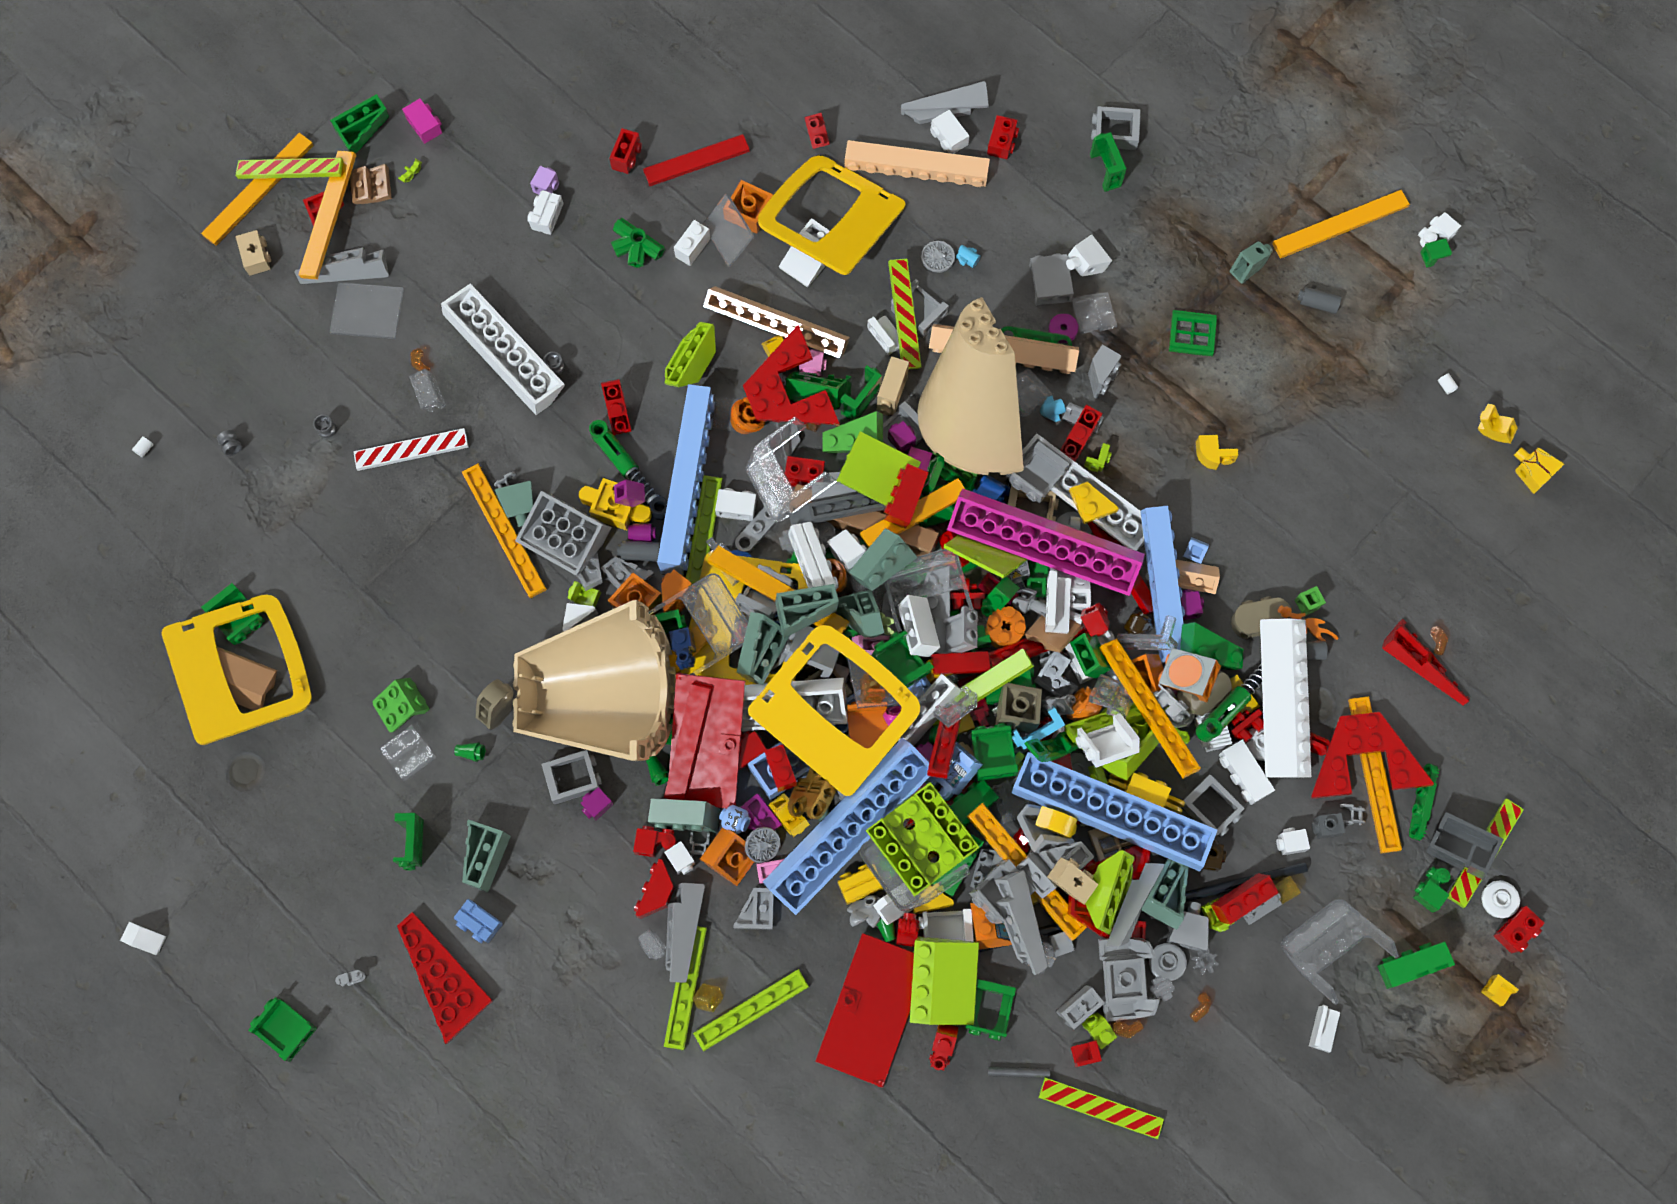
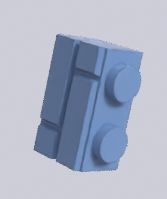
M469 898L454 916V919L458 921L456 926L465 932L469 929L474 933L472 937L479 943L483 941L490 943L503 925L502 922Z

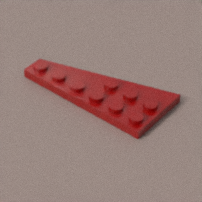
M411 912L397 925V928L408 950L424 994L442 1033L445 1044H448L493 1000L416 914Z

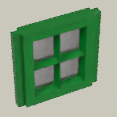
M1173 310L1169 352L1213 357L1217 315Z

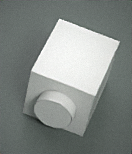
M681 841L664 852L678 875L681 873L685 875L693 869L695 862Z

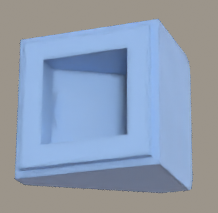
M1191 537L1183 557L1201 564L1209 544Z

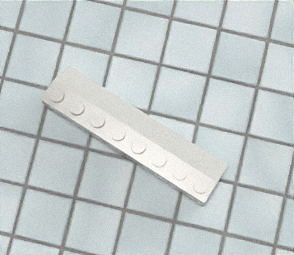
M471 283L441 303L445 318L535 415L552 404L565 386L564 383Z
M1036 434L1022 450L1023 462L1032 453L1038 441H1040L1069 463L1067 471L1051 491L1077 510L1069 489L1085 482L1090 483L1119 509L1116 513L1092 522L1127 548L1137 551L1143 546L1144 536L1140 510L1040 435Z
M1263 619L1260 620L1265 777H1311L1306 620Z
M844 678L791 682L796 692L832 725L847 724V698ZM768 683L763 685H745L742 731L766 730L749 715L748 708ZM769 690L762 699L768 703L775 693Z

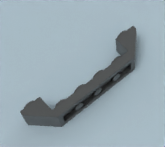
M859 493L807 503L791 514L789 519L791 526L806 522L817 523L884 510L886 506Z

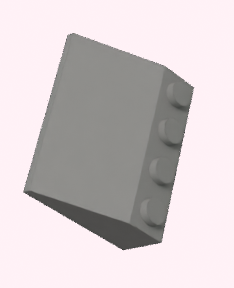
M541 491L515 541L578 576L603 545L612 527L552 494Z

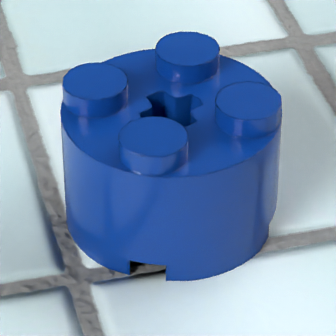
M984 475L980 481L979 488L977 490L974 489L972 492L1006 503L1004 497L1005 495L1009 496L1010 487L991 476Z

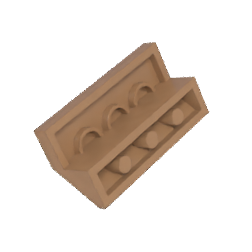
M217 647L223 672L235 703L254 711L263 708L266 693L274 688L277 670Z

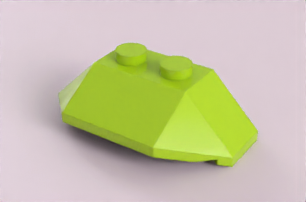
M699 322L696 328L691 330L682 339L665 368L666 385L683 387L700 381L716 353L715 326L713 324Z
M1120 850L1098 865L1093 880L1099 885L1086 902L1095 927L1106 934L1112 932L1132 881L1134 856L1124 850Z

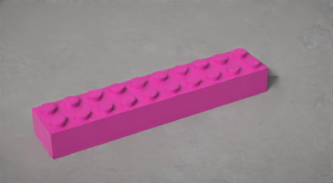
M963 488L958 496L947 528L948 531L1130 596L1145 555L1144 553Z

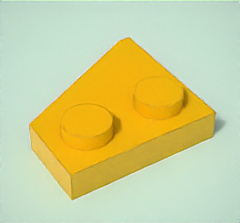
M1088 482L1069 489L1084 524L1116 513L1119 510L1113 502Z

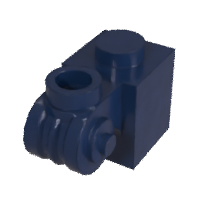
M688 627L670 631L672 650L677 655L676 665L680 667V670L694 667L696 658L691 653L696 652L692 631Z

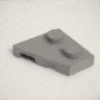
M1082 841L1043 850L1038 853L1051 870L1061 857L1067 861L1070 858L1080 865V870L1094 858Z
M753 888L737 921L734 923V929L773 930L774 894L768 888Z

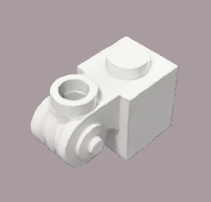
M1444 212L1440 217H1434L1428 229L1424 227L1418 234L1421 238L1420 245L1424 247L1427 243L1445 238L1448 242L1456 235L1461 225Z

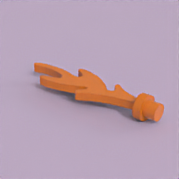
M1281 605L1278 608V612L1284 618L1301 619L1305 616V613H1292V609L1288 606L1284 607ZM1317 618L1303 619L1306 620V634L1308 633V628L1309 632L1319 641H1326L1322 638L1321 633L1329 634L1338 640V637L1333 632L1318 627V624H1324L1325 621Z

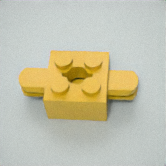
M603 478L599 489L584 486L579 491L581 503L590 506V515L602 523L627 531L631 520L638 523H648L651 520L652 514L650 508L646 505L639 504L635 507H629L615 503L614 485L617 482Z
M1137 772V774L1133 773L1128 780L1110 773L1109 777L1111 779H1108V785L1175 813H1182L1180 807H1184L1185 802L1169 795L1171 788L1167 787L1165 782L1160 780L1155 782L1148 779L1146 774Z

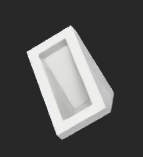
M567 603L563 631L595 618L598 615L595 607Z
M129 922L120 941L158 956L166 936Z

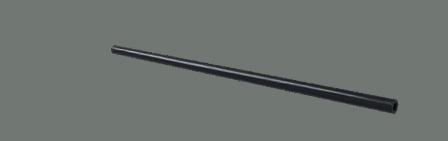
M1304 862L1260 874L1269 875L1273 881L1308 872V868ZM1255 875L1186 891L1185 902L1232 891ZM1057 923L1038 928L1041 938L1064 932ZM1001 947L980 949V950H979V953L985 952V951H989V950H993V949H997V948H1001Z

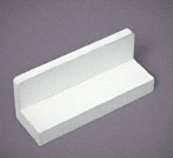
M1049 571L1047 577L1045 632L1067 634L1069 632L1071 579L1057 577V571Z

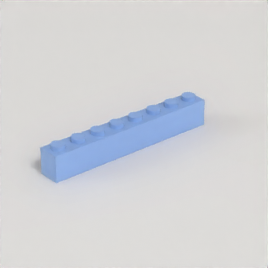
M1168 506L1145 508L1140 511L1161 663L1165 662L1172 648L1180 650L1181 630L1185 615L1184 607L1181 606L1180 600L1182 590L1178 585L1180 574L1175 562L1177 552L1173 547L1175 536L1170 524L1172 513L1169 511Z

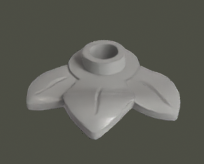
M869 895L864 900H857L848 907L847 911L851 913L850 924L852 927L865 920L871 927L877 925L881 918L873 906L880 900L877 895Z

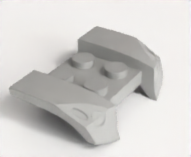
M1131 937L1129 943L1121 945L1119 948H1107L1108 939H1098L1099 957L1103 961L1106 997V1001H1103L1104 1018L1109 1022L1155 1015L1160 999L1147 997L1144 958H1156L1150 942L1142 938Z

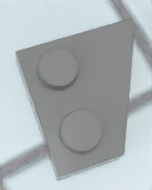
M614 557L600 568L601 572L617 589L632 573H635L644 581L649 580L653 576L651 570L646 571L637 567L636 564L627 563L618 557Z

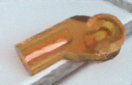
M1139 1020L1130 1026L1123 1024L1121 1021H1116L1113 1024L1114 1033L1124 1038H1131L1144 1029Z

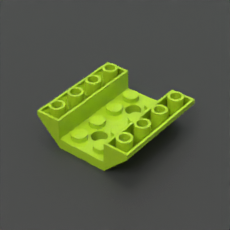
M931 782L865 830L914 897L980 848ZM912 819L915 823L912 830L905 829L903 826L904 820ZM931 851H935L939 855V860L935 863L928 860V853Z

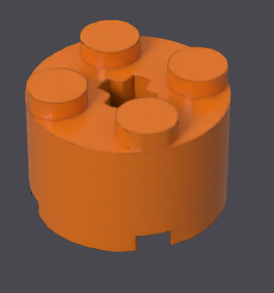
M1011 606L1003 607L1001 611L997 609L989 616L986 625V635L990 636L991 645L995 648H1002L1022 640L1026 630L1024 617ZM1002 626L1008 627L1009 630L1007 631V629H1002Z

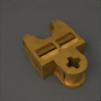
M810 767L806 778L799 777L797 786L794 787L788 802V811L792 816L799 817L804 812H807L809 818L820 819L828 809L837 789ZM798 802L799 807L797 812L795 813L794 805ZM815 806H817L818 808L816 815L813 814V809Z

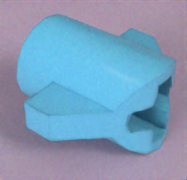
M961 245L956 258L961 265L965 266L967 264L974 268L981 256L976 253V249Z
M1053 396L1047 397L1040 409L1043 417L1054 422L1060 421L1059 414L1066 411L1062 399L1054 401Z

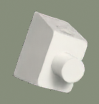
M1090 235L1073 247L1067 256L1066 265L1070 270L1076 269L1081 276L1103 273L1112 260L1093 235Z

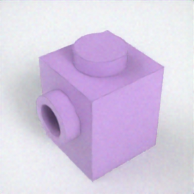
M540 166L530 184L533 192L540 195L542 190L552 194L558 188L559 180L553 169Z

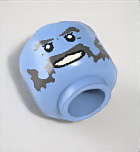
M730 805L727 809L724 808L719 817L722 820V828L736 834H740L742 831L745 832L751 820L747 810L735 805Z

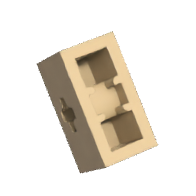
M257 230L236 236L243 266L249 276L271 270L269 265L271 257L269 252L265 250L267 243L264 236H260Z
M1061 857L1047 878L1074 899L1085 904L1099 884L1092 880L1094 876L1085 869L1081 871L1079 869L1080 865L1071 858L1067 861Z

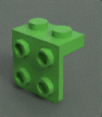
M411 678L395 679L373 700V706L389 732H395L412 715L425 714L430 710Z

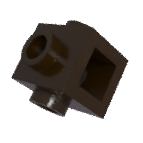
M1213 841L1205 865L1202 868L1203 870L1218 872L1222 869V863H1225L1226 851H1223L1224 845L1218 844V841Z

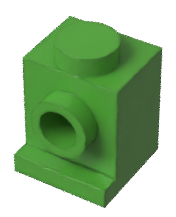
M1317 586L1300 593L1294 600L1301 613H1305V616L1316 612L1322 605L1326 604Z

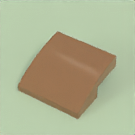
M383 164L371 169L363 166L352 170L350 181L352 202L354 204H368L392 199L388 166Z
M1041 615L1025 635L1027 640L1043 643L1044 649L1061 653L1081 630V625L1069 618V632L1067 634L1045 632L1046 617Z

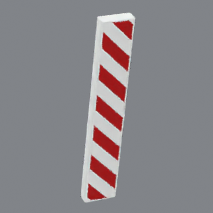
M463 428L354 451L356 469L360 471L469 447L466 431Z

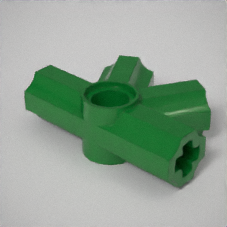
M623 218L618 219L614 224L613 232L622 238L612 241L611 244L617 258L629 253V266L635 268L644 267L645 254L655 261L663 256L665 247L645 234L643 229L635 227ZM643 237L641 241H635L636 238Z

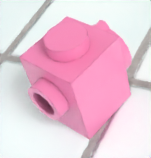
M811 349L809 351L813 360L799 365V372L817 373V377H821L822 370H826L827 359H824V352Z

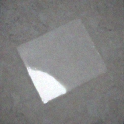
M729 194L723 196L703 223L704 226L709 228L710 238L728 267L732 266L754 237Z

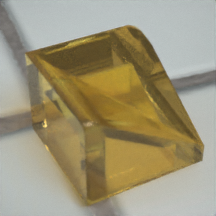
M1291 876L1275 884L1281 896L1279 900L1282 904L1301 894Z
M704 983L693 997V1001L698 1009L714 1012L723 999L720 987Z

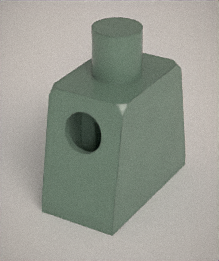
M1259 241L1240 252L1229 272L1243 284L1262 269L1273 252L1272 247L1269 244L1263 245Z
M526 481L495 489L507 518L515 516L518 527L523 526L527 519V513H530L534 505L532 482Z

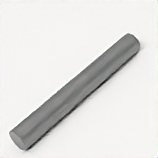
M988 1067V1076L1050 1078V1069Z

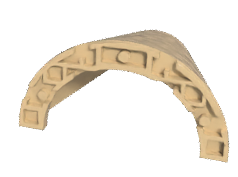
M981 297L972 301L963 309L921 394L918 404V425L927 445L935 454L939 453L944 457L945 462L971 473L988 475L989 472H999L1001 475H1006L1024 470L1015 353L1002 330L992 326L996 323V320Z
M632 600L514 654L513 687L517 691V697L513 700V732L631 761L648 760L650 756H656L666 744L672 730V724H669L674 711L676 684L675 667H670L668 656L672 655V651L665 631L657 617L648 613L649 608L642 602Z

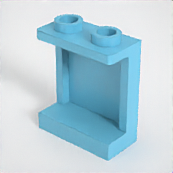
M1054 706L1047 710L1053 720L1036 731L1021 737L1017 728L1013 730L1014 735L1012 739L1017 747L1022 746L1023 749H1026L1027 747L1024 745L1026 741L1036 738L1041 740L1065 726Z

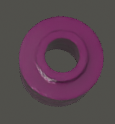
M633 523V525L628 526V539L652 542V539H656V527H652V523Z

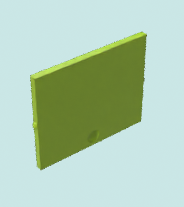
M860 431L850 453L846 456L847 459L836 481L886 506L888 502L891 503L893 498L890 496L893 486L898 484L899 479H896L900 468L903 469L907 463L919 468L921 462Z
M957 535L944 544L943 547L1001 578L1006 577L1028 560L962 535Z

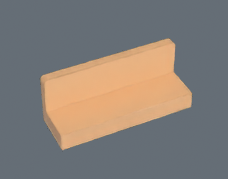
M1175 560L1176 568L1179 569L1180 574L1178 579L1179 587L1216 594L1220 579L1219 567Z

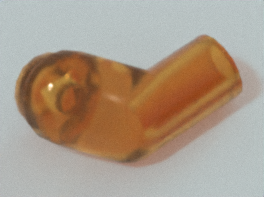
M420 348L412 350L410 354L412 367L426 375L430 368L421 361L424 354Z
M1434 626L1430 630L1431 636L1436 643L1434 653L1443 655L1448 637L1440 627Z
M1205 992L1198 996V1001L1201 1002L1200 1006L1190 1014V1017L1196 1023L1209 1012L1212 1003L1211 996H1208Z

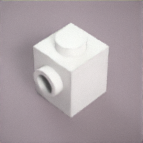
M1295 828L1284 829L1283 833L1278 835L1276 840L1277 848L1281 851L1282 855L1306 852L1310 849L1306 829L1296 831Z

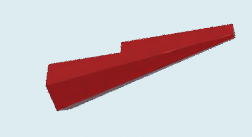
M1404 619L1399 621L1384 639L1382 649L1461 705L1468 703L1470 698L1457 688L1458 684L1456 681L1451 682L1445 675L1447 670L1432 652L1417 640V634L1409 632L1405 627L1407 622Z

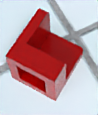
M1097 1040L1071 1047L1075 1068L1102 1061Z

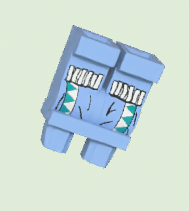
M956 742L948 778L930 776L925 783L931 782L935 789L941 784L943 787L938 793L945 801H948L954 794L959 795L962 792V789L983 764Z

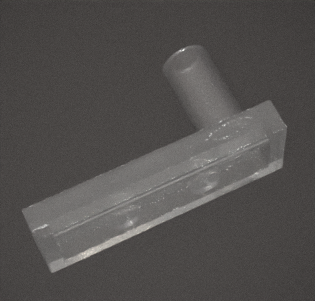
M1169 615L1165 616L1160 634H1118L1117 639L1124 649L1170 651L1172 648L1177 649L1178 643L1172 638L1176 618Z

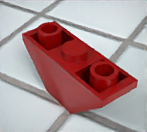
M620 379L602 382L601 386L613 435L631 432Z
M1085 405L1060 451L1076 462L1094 433L1103 413Z
M658 859L657 863H653L650 874H652L650 881H646L642 889L644 893L642 900H638L635 905L634 911L637 918L642 919L667 908L675 888L661 859Z

